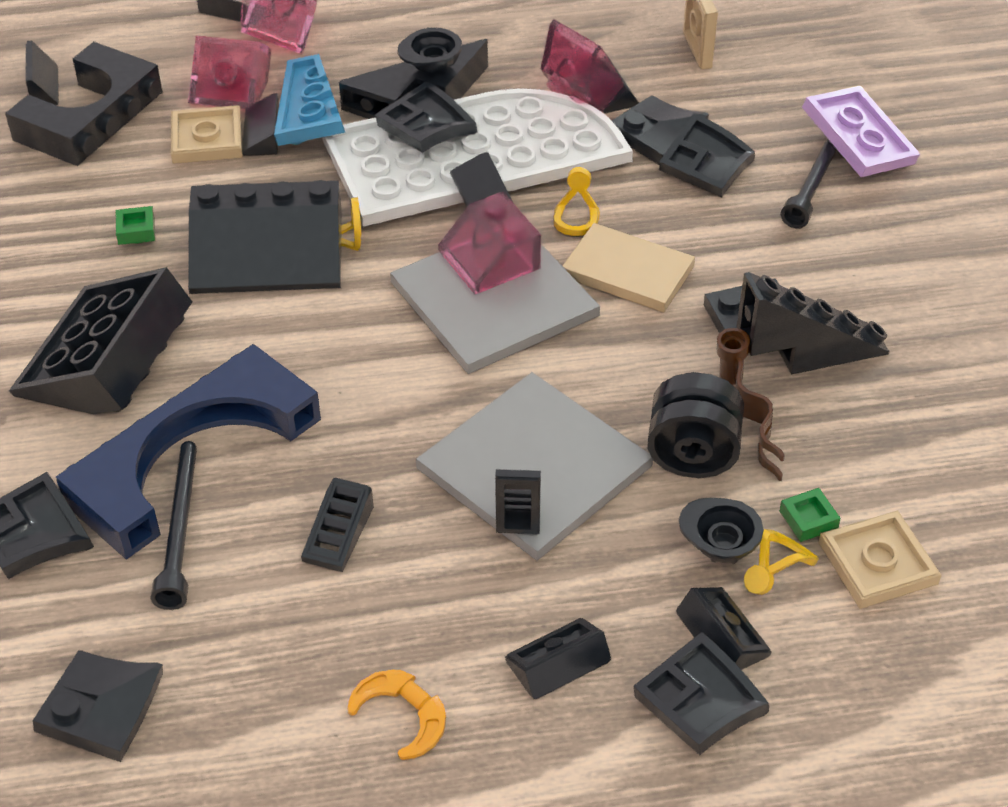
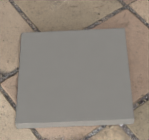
M519 220L390 272L391 283L467 374L600 316V305Z
M533 372L416 458L418 470L495 529L496 469L541 471L540 534L501 533L537 561L647 471L653 464V459L648 452Z

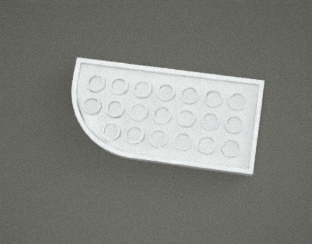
M538 89L497 90L455 99L454 101L476 122L478 132L473 135L451 138L423 153L378 127L376 117L344 124L346 133L322 137L349 198L358 197L360 220L363 227L463 203L464 201L450 175V171L484 152L489 153L508 192L567 178L569 171L575 167H583L592 172L632 162L633 150L620 130L601 111L574 97Z

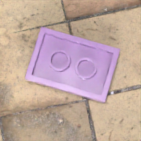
M861 86L806 97L802 106L803 110L860 177L915 165L920 153Z

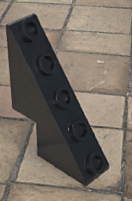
M481 39L462 45V51L459 53L458 60L453 66L445 70L444 73L429 74L428 72L416 69L411 64L402 62L343 79L339 82L341 110L367 119L375 118V114L426 81L437 86L453 100L462 98L488 68V39Z
M750 272L744 273L737 328L745 331L749 336L750 356L779 351L792 375L889 354V350L883 342L887 338V334L876 322H865L858 319L848 310L842 312L832 308L822 299H811L797 288L790 287L788 289L783 287L769 276L762 275L760 277Z

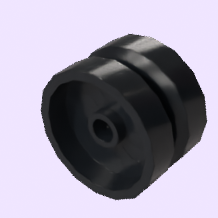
M691 372L679 374L662 382L654 392L647 449L653 461L664 470L682 477H713L730 470L738 461L741 448L744 401L740 392L727 380L705 373Z

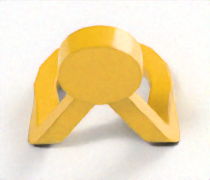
M575 167L569 171L567 183L571 189L557 204L554 210L553 222L554 227L565 235L583 236L593 223L598 224L600 211L587 191L591 183L590 172L583 167ZM579 192L590 209V221L582 226L567 225L561 220L562 213L569 201Z
M353 197L350 199L351 221L341 226V233L343 234L354 228V241L341 238V246L359 251L361 247L360 209L358 197Z
M764 529L760 543L759 565H754L746 571L744 576L745 587L751 593L764 595L773 587V574L797 562L815 566L819 558L810 550L784 534ZM771 541L780 543L796 552V554L789 555L769 566Z

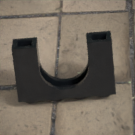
M93 41L72 60L78 86L104 95V97L90 105L71 108L57 106L27 95L5 113L12 140L75 166L80 165L163 92L157 64Z

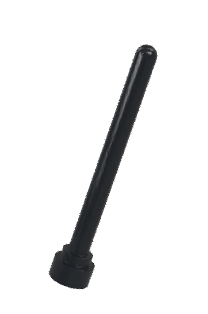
M828 138L798 195L787 199L781 210L782 221L791 228L805 227L813 214L811 200L837 151Z
M185 441L180 447L164 569L152 582L151 602L156 607L164 610L180 609L187 602L189 585L181 571L197 446L192 441Z

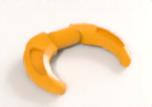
M392 669L375 672L360 681L352 691L347 707L349 715L357 714L360 707L373 697H397L401 695L418 710L420 729L413 742L398 751V757L401 760L414 759L433 749L443 736L446 723L445 707L438 695L431 697L414 682L416 677L405 671Z

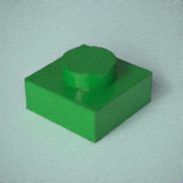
M153 206L115 210L118 245L156 241Z
M820 488L781 500L779 511L800 542L839 528L841 518Z

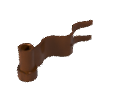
M739 328L724 329L717 336L716 350L717 355L720 357L719 377L727 380L732 385H736V389L740 392L744 401L743 417L761 424L759 428L758 460L764 468L776 476L778 481H782V472L774 463L767 459L763 452L764 448L776 455L780 461H784L785 454L783 451L769 441L772 429L773 403L767 397L749 391L742 384L744 359L749 353V336Z

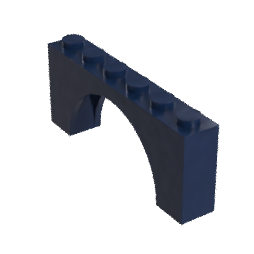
M252 344L240 353L232 356L227 362L209 374L201 377L178 395L171 397L166 403L145 417L137 420L133 425L111 440L104 442L99 448L75 464L67 467L65 471L56 476L59 490L74 514L127 560L161 535L155 509L143 496V488L153 464L168 448L196 432L226 425H247L264 428L285 437L291 442L321 420L318 392L255 344Z

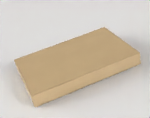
M593 223L563 264V267L580 284L664 313L694 268L695 256Z

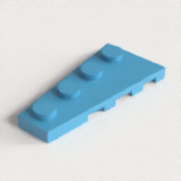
M316 54L287 60L274 132L278 146L287 144L298 145L306 140L346 133L320 55Z

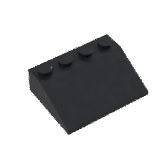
M339 180L191 186L188 240L189 294L341 288L342 208Z
M167 267L84 286L9 391L15 397L93 415L119 412L130 404L132 394L139 383L149 375V368L156 357L167 347L168 339L175 328L184 321V315L193 301Z

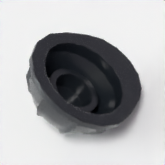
M429 27L417 30L402 40L398 45L397 53L402 61L413 65L418 70L428 72L429 74L444 73L445 70L453 66L458 60L459 53L462 51V40L451 30Z
M699 498L688 503L682 509L679 517L681 533L691 544L709 557L713 563H737L738 560L746 557L758 547L764 531L761 517L752 507L741 501L727 498Z

